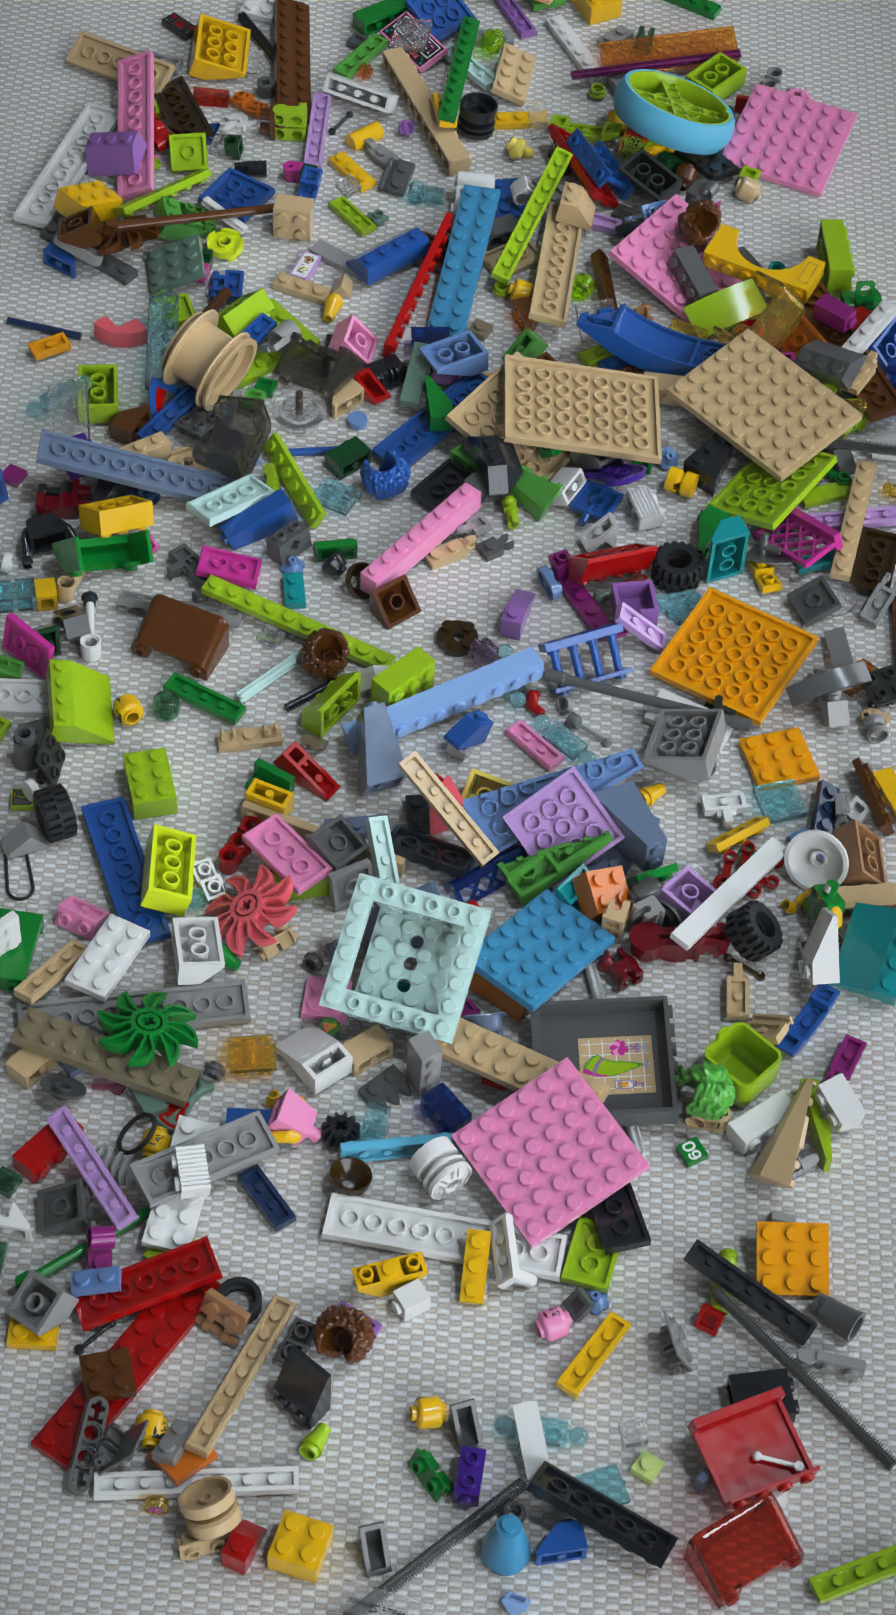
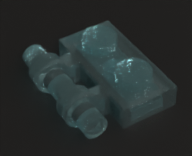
M326 478L324 485L320 484L314 491L322 507L343 516H347L356 504V499L360 500L362 497V492L356 490V487L343 485L337 479Z

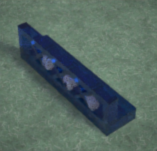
M522 845L512 846L496 855L484 866L480 867L478 865L469 870L463 879L455 878L444 884L443 887L446 893H453L455 899L460 902H464L460 890L464 888L472 889L470 899L464 903L474 899L478 901L507 885L505 880L496 879L498 872L497 864L499 862L506 864L516 861V857L523 856V858H526L528 854ZM482 878L490 880L486 890L478 889L480 879Z

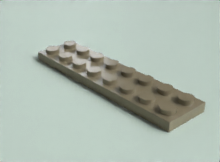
M32 1007L27 1009L11 1036L10 1043L182 1108L185 1107L201 1075L200 1070L178 1062L173 1067L168 1068L164 1058L157 1054L154 1055V1060L146 1066L129 1067L127 1066L128 1061L137 1048H133L128 1054L109 1052L98 1044V1039L108 1036Z

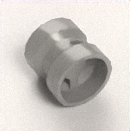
M871 714L863 720L870 742L880 743L889 737L888 729L884 726L885 721L881 714Z

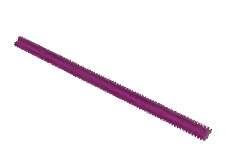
M740 49L721 51V53L734 60L742 57ZM719 52L587 68L585 70L578 69L570 71V75L573 81L578 80V78L582 80L584 77L585 79L595 76L597 78L599 75L600 77L601 75L605 77L607 75H616V73L620 75L622 72L626 74L637 69L656 70L657 68L658 70L659 68L660 70V67L661 69H668V67H679V65L680 67L681 65L682 67L685 65L691 66L693 64H702V62H706Z

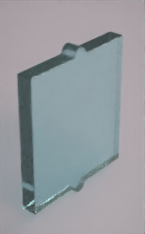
M616 1464L574 1477L621 1505L631 1502L625 1487L626 1481L622 1480Z

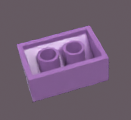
M138 131L91 133L85 147L89 176L137 175L147 148L146 142Z

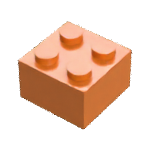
M622 865L586 871L572 879L581 912L589 919H601L603 913L606 914L608 905L613 899H615V905L613 906L615 910H620L625 900L631 902L630 910L632 909L633 902L629 894Z

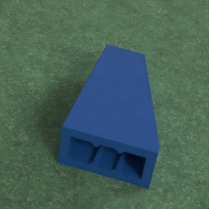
M280 488L219 526L222 532L220 538L225 545L229 544L234 551L265 539L292 520L297 519L299 521L291 501Z

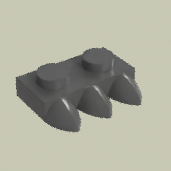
M394 1064L358 1089V1095L372 1109L382 1114L388 1113L385 1101L393 1105H400L398 1093L404 1096H412V1089L408 1083V1078Z

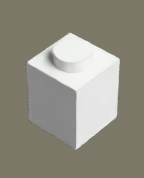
M416 1279L393 1291L391 1306L396 1315L400 1314L405 1322L429 1310L431 1297L420 1280Z

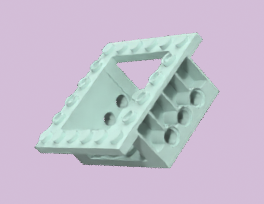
M359 873L319 1005L342 1012L348 1018L372 1025L378 1024L382 1028L413 1037L429 1030L435 1040L452 1044L492 911ZM373 902H376L380 907V911L355 991L349 990L347 986ZM417 936L422 937L424 940L423 946L418 949L413 948L411 945L412 939ZM407 959H416L417 966L414 970H407L405 968ZM408 980L410 982V989L407 992L399 991L398 984L400 981Z

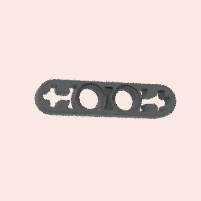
M101 1396L88 1399L82 1411L64 1483L65 1489L72 1495L85 1493L91 1483L95 1467L93 1456L101 1442L109 1412V1404ZM98 1402V1407L102 1409L101 1412L96 1413L95 1421H87V1419L94 1417L95 1410L91 1408V1405ZM87 1426H92L96 1431V1436L93 1440H88L84 1435V1430ZM80 1451H86L89 1454L90 1460L87 1465L79 1463L78 1454ZM75 1468L86 1470V1473H80L79 1482L82 1483V1486L77 1487V1489H75V1484L72 1483V1480L78 1478L79 1471H75Z

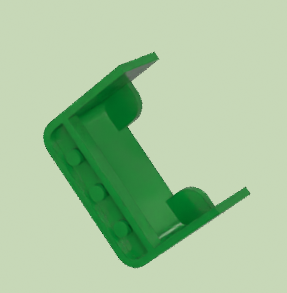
M149 529L107 538L99 537L79 540V536L51 543L55 557L64 573L70 574V578L82 576V572L125 568V571L137 570V566L154 562Z

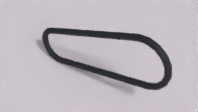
M4 852L7 895L11 899L18 901L30 898L35 891L29 855L26 854L25 857L32 887L31 892L25 897H15L9 891L8 859Z

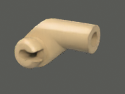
M874 707L861 711L859 715L860 720L863 722L871 714H881L886 725L891 718V715Z

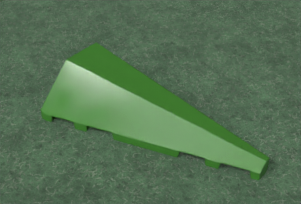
M521 465L523 475L513 487L511 493L537 521H540L548 513L553 501L559 496L563 485L548 481V477L544 475L539 477L532 473V469Z
M606 830L602 835L592 838L586 836L583 837L582 841L576 843L566 842L537 851L536 855L523 858V856L516 857V861L506 864L499 862L497 868L512 894L524 907L545 889L550 888L613 840L612 835Z

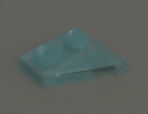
M694 589L656 596L659 611L678 626L684 623L702 598V595Z

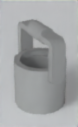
M286 319L269 331L268 339L257 348L261 354L276 351L283 353L301 340V331L297 324L290 319Z

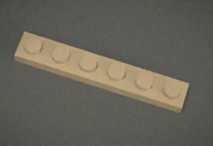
M416 750L397 765L480 867L484 866L499 853Z

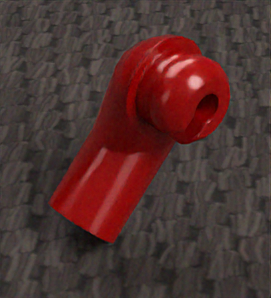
M529 690L525 696V707L541 719L545 715L546 710L538 705L540 693L537 690Z

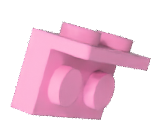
M71 895L58 905L54 923L92 941L96 935L97 928L104 924L110 912Z

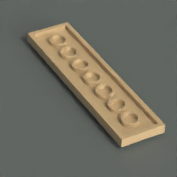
M461 1017L452 1044L436 1040L443 1051V1059L515 1092L559 1063ZM579 1071L601 1102L604 1103L611 1092V1085Z

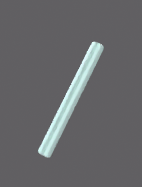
M301 648L236 692L237 701L240 703L246 702L301 664Z

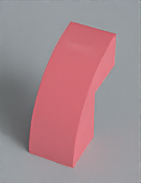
M107 316L94 322V336L110 346L132 348L148 343L147 328L137 318L118 327Z

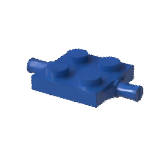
M587 480L570 504V510L582 515L578 519V524L585 526L589 519L598 521L609 512L613 515L623 501L624 494L612 489V486Z

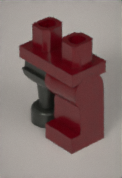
M73 479V482L65 480L58 487H48L46 483H39L35 504L36 513H41L42 515L54 513L59 519L72 517V519L78 520V505L89 503V500L80 499H91V486L80 485L79 479Z

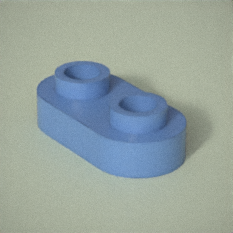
M547 565L537 567L538 581L549 600L560 599L563 589L560 582H557L554 578L553 570L548 568Z

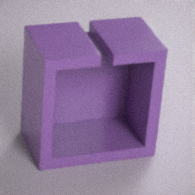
M652 580L612 583L610 603L614 618L617 605L624 602L657 626L659 607Z

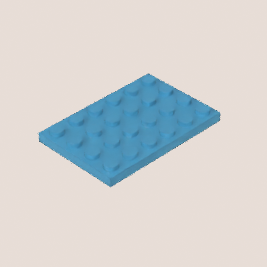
M545 889L483 940L474 971L533 1013L604 953L605 950L610 948L615 943L616 937L571 905L560 900L550 890Z

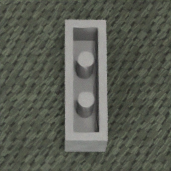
M429 1030L408 1039L406 1077L419 1098L425 1095H432L440 1089L443 1051Z

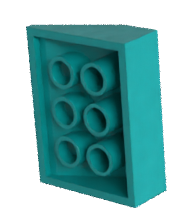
M855 903L839 953L840 983H831L829 985L895 1005L896 908Z

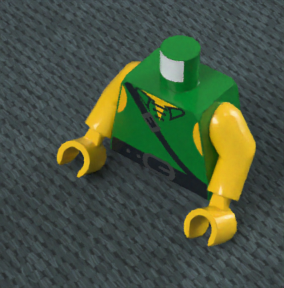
M827 880L826 884H815L797 895L794 901L784 899L780 904L784 908L789 907L784 911L787 914H795L798 905H801L799 910L812 927H814L821 909L827 907L838 916V933L842 926L845 901L837 892L839 883L835 880Z

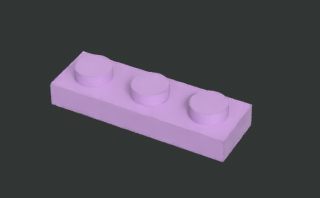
M624 602L617 605L615 622L622 623L623 628L656 652L660 653L665 649L667 634Z

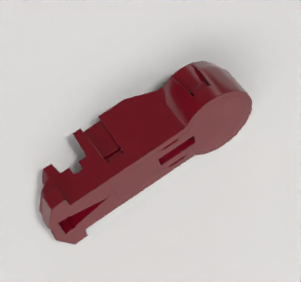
M640 922L633 926L630 930L628 942L632 956L641 962H651L655 959L669 962H685V959H693L694 962H698L700 954L708 952V954L713 955V958H718L719 955L726 954L730 945L724 922H717L716 927H711L688 951L670 938L671 933L677 927H660L652 922Z

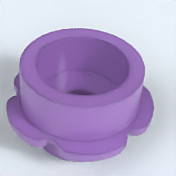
M401 120L398 126L399 133L406 138L413 134L414 124L412 121Z

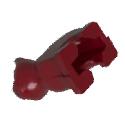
M621 947L617 949V955L621 958L620 961L615 962L609 951L605 950L604 955L599 958L597 969L608 973L610 978L617 984L619 992L628 987L626 982L630 979L636 985L641 983L644 977V971L639 967L637 960L624 952Z

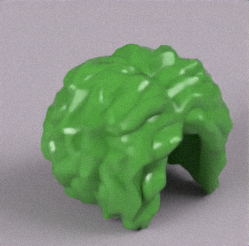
M703 1061L701 1064L692 1065L691 1068L684 1071L677 1083L679 1087L689 1086L696 1089L693 1101L686 1107V1112L691 1114L692 1117L698 1116L705 1120H718L720 1117L725 1116L729 1106L733 1105L736 1098L733 1081L728 1076V1070L721 1064L715 1065L714 1063Z

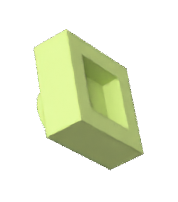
M643 1449L632 1465L630 1473L647 1484L652 1485L663 1469L665 1462Z

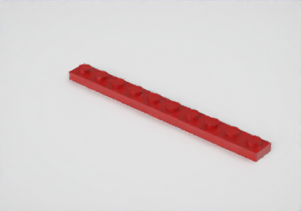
M446 212L384 344L383 357L390 356L392 352L396 353L399 346L398 339H402L406 328L404 326H408L412 317L410 313L411 311L415 312L418 301L416 300L417 298L421 299L424 292L423 285L427 286L430 279L429 273H433L437 262L435 260L440 259L443 249L441 247L447 244L449 238L447 234L452 232L454 214Z

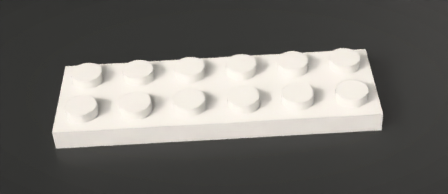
M179 1115L170 1147L221 1125ZM178 1196L151 1208L141 1246L166 1252L192 1242L206 1196L181 1199Z

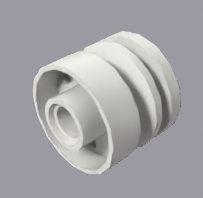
M440 1136L425 1143L415 1152L409 1162L410 1170L419 1181L423 1182V1187L434 1200H441L454 1194L465 1185L472 1175L471 1166L462 1155H458L457 1148L446 1136Z

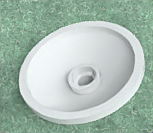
M803 831L788 843L785 850L784 864L786 871L792 881L804 890L815 884H826L827 880H835L840 885L847 876L849 869L847 852L837 838L825 831ZM818 854H822L824 859H820Z

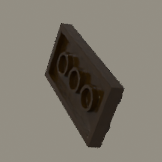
M863 526L848 586L849 590L872 595L876 586L882 581L887 572L891 573V578L886 587H891L896 565V533Z

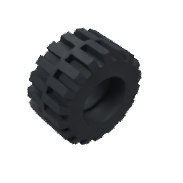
M672 541V543L666 542L664 546L660 545L651 567V579L654 585H658V589L661 591L665 590V593L668 594L674 593V595H678V593L684 595L687 594V591L691 593L701 582L704 565L703 555L699 553L697 548H693L692 544H685L683 541L680 543Z
M59 783L34 791V810L45 839L51 844L76 836L78 829L76 815L68 792L63 785Z
M751 900L726 916L725 927L729 941L736 952L747 961H760L781 948L783 934L780 924L765 904Z

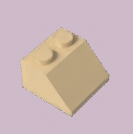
M565 181L555 220L591 230L596 206L583 186Z

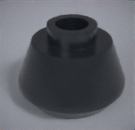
M340 551L333 553L322 564V572L331 577L335 575L340 577L347 570L345 567L347 561L343 553Z

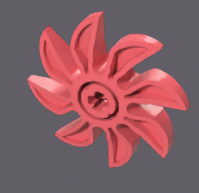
M259 865L254 885L242 875L226 879L225 881L238 891V895L232 898L227 893L215 898L205 911L207 916L218 915L221 940L226 937L227 946L238 957L243 956L248 937L261 947L276 943L277 940L264 930V926L270 924L275 928L281 927L295 915L298 909L295 905L285 906L293 891L292 878L288 875L276 884L273 873L266 866Z

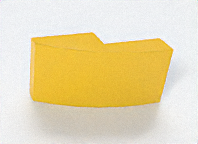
M748 561L752 577L762 594L782 590V583L774 574L773 565Z

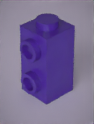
M461 1446L453 1503L465 1508L478 1507L486 1449Z

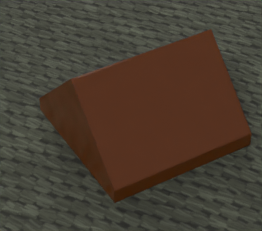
M406 574L370 592V612L386 629H390L422 612Z

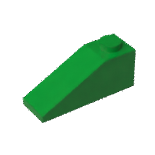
M425 375L424 393L430 431L453 430V426L445 420L446 416L453 410L452 401L429 375Z
M710 504L704 511L701 510L697 517L699 522L697 549L699 553H702L703 560L709 554L711 539L720 521L730 517V513Z

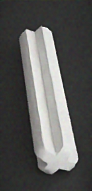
M208 196L204 197L201 205L208 211L224 209ZM236 217L221 219L241 235L245 234L248 230V226Z

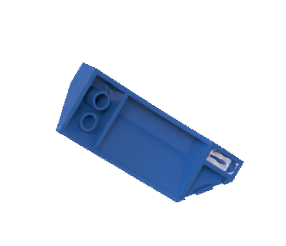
M627 303L620 304V308L617 309L606 307L597 309V313L594 314L589 312L581 313L576 323V326L610 353L646 372L685 376L726 345V343L693 337L664 327L626 306Z

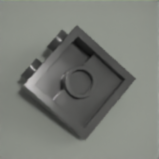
M342 814L310 834L307 838V841L316 852L333 868V872L347 864L348 866L364 856L369 848L364 837L355 831L351 822L345 819Z
M81 1178L36 1191L39 1233L43 1237L66 1231L69 1235L86 1230L87 1226H91V1221L95 1220L94 1210L89 1203V1200L93 1199V1191Z

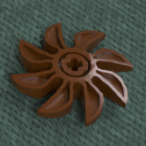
M146 214L133 215L122 218L120 221L146 219L150 217H146ZM162 226L117 231L114 236L102 235V242L94 248L98 250L99 255L118 253L126 248H130L133 251L142 247L143 241L158 239L160 237L158 228Z

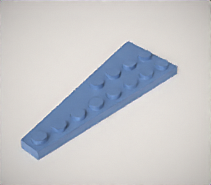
M632 748L574 767L594 793L615 786L643 769L644 765ZM572 767L463 799V806L468 815L499 851L498 854L520 842L503 819V816Z

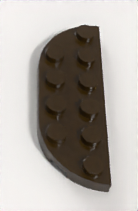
M183 76L168 82L163 92L158 93L157 103L169 129L174 134L205 132L206 139L213 136L212 128Z

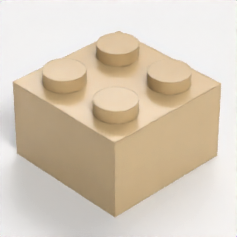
M278 193L273 207V236L310 242L314 229V199Z

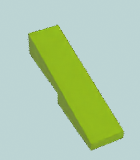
M804 1078L800 1079L798 1090L805 1081ZM810 1079L817 1082V1086L819 1085V1079ZM816 1086L811 1092L810 1097L813 1099V1104L810 1107L808 1106L806 1116L809 1117L808 1126L817 1154L820 1157L819 1161L823 1172H829L832 1162L831 1125L828 1119H821V1109L815 1099Z

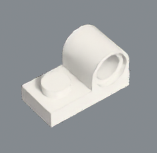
M525 175L518 178L510 186L513 202L518 206L526 205L536 188Z

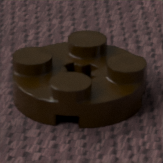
M445 620L437 631V646L445 650V654L449 656L464 657L469 654V651H474L478 645V632L470 621ZM454 637H461V638H460V640L457 641V640H455Z

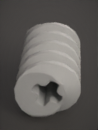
M103 1143L100 1148L96 1149L101 1160L115 1181L118 1180L119 1185H126L127 1189H132L136 1185V1181L129 1169L132 1156L128 1155L123 1160L124 1152L120 1151L115 1156L116 1148L112 1147L107 1152L108 1144Z

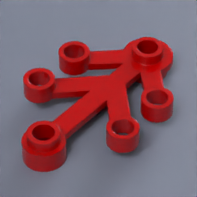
M746 841L742 844L739 868L753 854L755 850L754 843ZM727 850L723 856L722 874L717 875L713 880V887L716 890L722 885L721 882H725L731 877L732 864L737 859V853L733 850ZM784 858L774 867V869H780L783 867ZM770 875L767 878L763 877L751 889L756 890L757 893H752L750 890L746 895L751 899L759 898L762 891L759 885L765 886L769 890L777 889L779 878L775 875ZM769 881H774L775 885L770 884Z

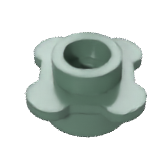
M380 209L367 213V217L377 227L383 226L385 221L389 220V216L385 215Z

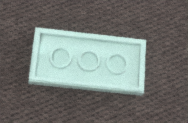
M249 474L187 502L186 509L211 527L243 512L274 493L275 490L254 475Z

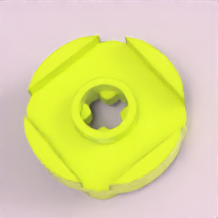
M221 228L220 232L215 233L214 230L207 236V249L213 250V257L234 261L236 256L240 255L244 250V239L234 229Z

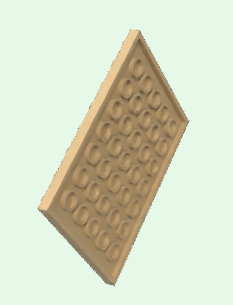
M749 328L667 389L668 396L779 482L785 480L862 420L863 415Z
M505 354L504 442L660 464L662 451L658 376Z

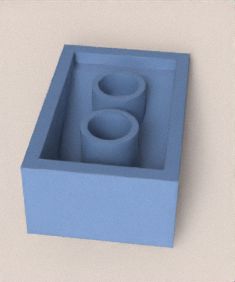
M471 330L419 347V352L437 374L473 376L488 370L489 352Z

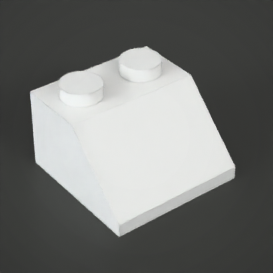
M843 1073L817 1086L815 1099L819 1106H823L828 1113L827 1119L831 1126H835L838 1132L855 1129L860 1126L866 1111Z

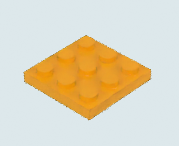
M799 727L740 738L738 741L739 748L759 793L820 780V773Z
M757 1221L756 1281L777 1296L817 1297L821 1292L829 1296V1223Z

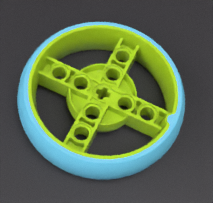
M637 69L625 74L615 87L613 105L617 116L632 130L655 143L685 153L710 155L722 150L732 138L735 120L730 107L718 96L692 81L662 71Z

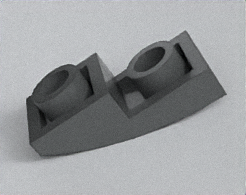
M295 1317L287 1337H284L275 1360L284 1363L293 1345L307 1354L314 1340L313 1323Z

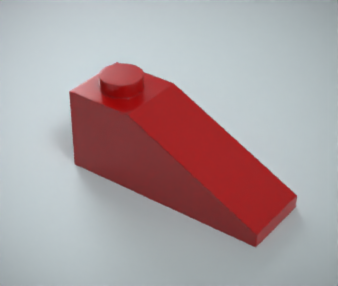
M296 741L289 745L273 761L279 769L293 775L295 783L324 801H328L341 787Z

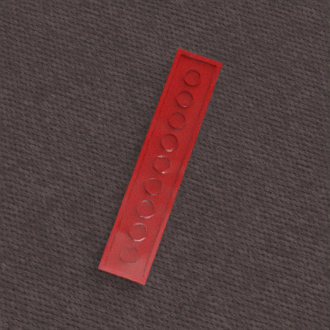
M214 1281L143 1309L109 1349L129 1348L137 1394L195 1326L197 1315L199 1313L205 1314L200 1310L206 1292L210 1288L217 1291L221 1283ZM83 1381L31 1441V1447L66 1471L70 1462L82 1411L86 1403ZM134 1397L107 1401L109 1412L103 1435L107 1426L114 1423ZM98 1403L91 1405L95 1413L94 1417L87 1419V1421H95L96 1413L101 1412L102 1409L98 1407ZM87 1426L84 1430V1435L88 1440H93L96 1436V1431L92 1426ZM86 1451L79 1452V1463L88 1454Z

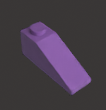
M520 589L515 590L501 618L500 636L520 641L536 593Z

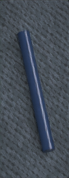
M12 317L7 318L8 325L54 335L64 332L66 337L77 340L82 338L81 332Z

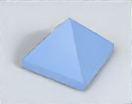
M507 1591L502 1599V1603L510 1615H518L528 1609L531 1600Z

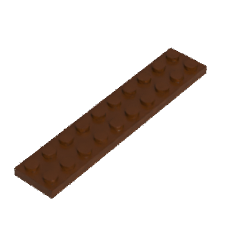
M274 0L276 105L285 104L287 106H299V103H307V125H309L311 115L309 5L294 0Z
M823 282L817 284L806 304L788 298L798 315L806 317L828 343L842 347L855 332L854 328H852L845 334H842L813 317L814 303L825 293L831 295ZM867 349L863 355L867 356L870 353ZM877 365L876 373L857 396L852 394L870 423L896 415V390L880 366Z

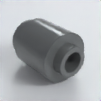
M649 875L634 885L629 894L637 903L651 895L657 898L662 894L660 890L663 886L657 877L652 879Z

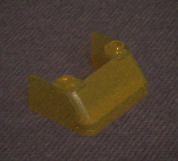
M757 270L755 274L760 287L772 299L751 327L739 324L730 333L717 326H714L713 330L718 342L728 344L749 328L778 350L805 315V307L781 281Z

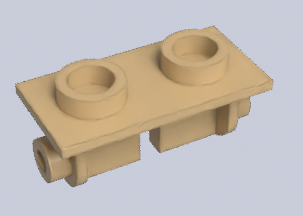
M285 924L275 928V934L271 936L277 940L276 943L266 947L255 945L251 950L258 949V958L261 961H268L280 953L276 946L277 944H279L282 950H285L297 942L299 936L295 931L292 932L291 930L295 927V924L290 926Z
M228 1532L223 1536L208 1540L195 1539L189 1533L181 1534L180 1538H176L180 1560H195L205 1554L222 1552L230 1533Z

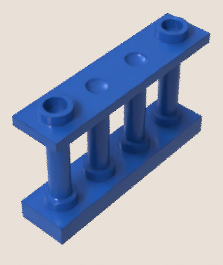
M577 128L565 141L599 188L608 182L623 200H626L637 188L635 183L618 171V167L621 165L604 142L599 140L594 146L591 145Z
M613 622L538 644L540 652L547 653L548 656L550 655L553 670L562 672L558 655L560 653L559 649L567 648L570 652L576 677L584 678L577 649L579 644L583 642L589 645L595 670L594 676L584 679L596 682L612 677L622 679L627 677L626 673L633 672L632 667L622 666L616 641L617 633L623 631L622 623ZM604 636L605 639H608L615 669L608 672H603L596 643L598 638ZM557 684L556 687L549 688V692L555 693L557 696L569 694V690L576 687Z

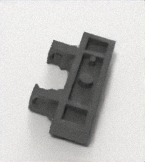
M185 543L170 550L168 557L173 562L171 563L172 565L167 567L166 576L172 581L175 577L179 578L181 574L184 576L188 575L199 585L198 591H192V600L199 604L205 602L206 599L212 600L211 597L201 593V588L208 578L195 575L200 556ZM215 600L219 605L222 604V602Z

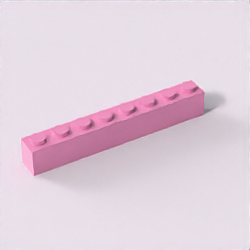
M467 482L460 486L360 572V589L370 595L371 591L407 573L453 533L458 526L462 525L480 509L481 491Z

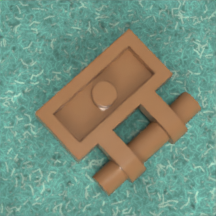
M210 1288L206 1292L200 1310L207 1314V1317L199 1313L195 1322L201 1325V1329L205 1332H211L219 1337V1341L226 1345L228 1343L236 1348L240 1339L233 1334L235 1333L240 1336L245 1332L251 1314L213 1288ZM216 1321L225 1326V1329L217 1325Z

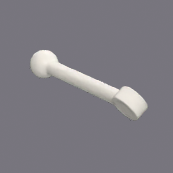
M755 1451L752 1454V1458L755 1461L764 1460L792 1467L796 1472H801L804 1469V1464L801 1461L793 1463L762 1455L759 1451Z

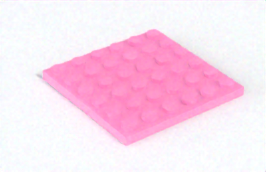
M756 83L734 128L732 138L726 145L722 155L740 168L739 172H741L744 165L761 170L759 179L821 197L854 126L857 113Z
M675 194L615 246L608 256L692 327L683 310L684 307L692 303L668 262L674 249L689 246L687 242L682 240V235L678 233V215L686 212V207L689 204L679 195ZM711 240L707 241V244L704 243L702 247L694 246L701 260H703V252ZM706 267L718 291L742 282V280Z
M568 1057L451 1135L452 1140L503 1210L512 1215L514 1225L532 1249L650 1169L648 1162Z

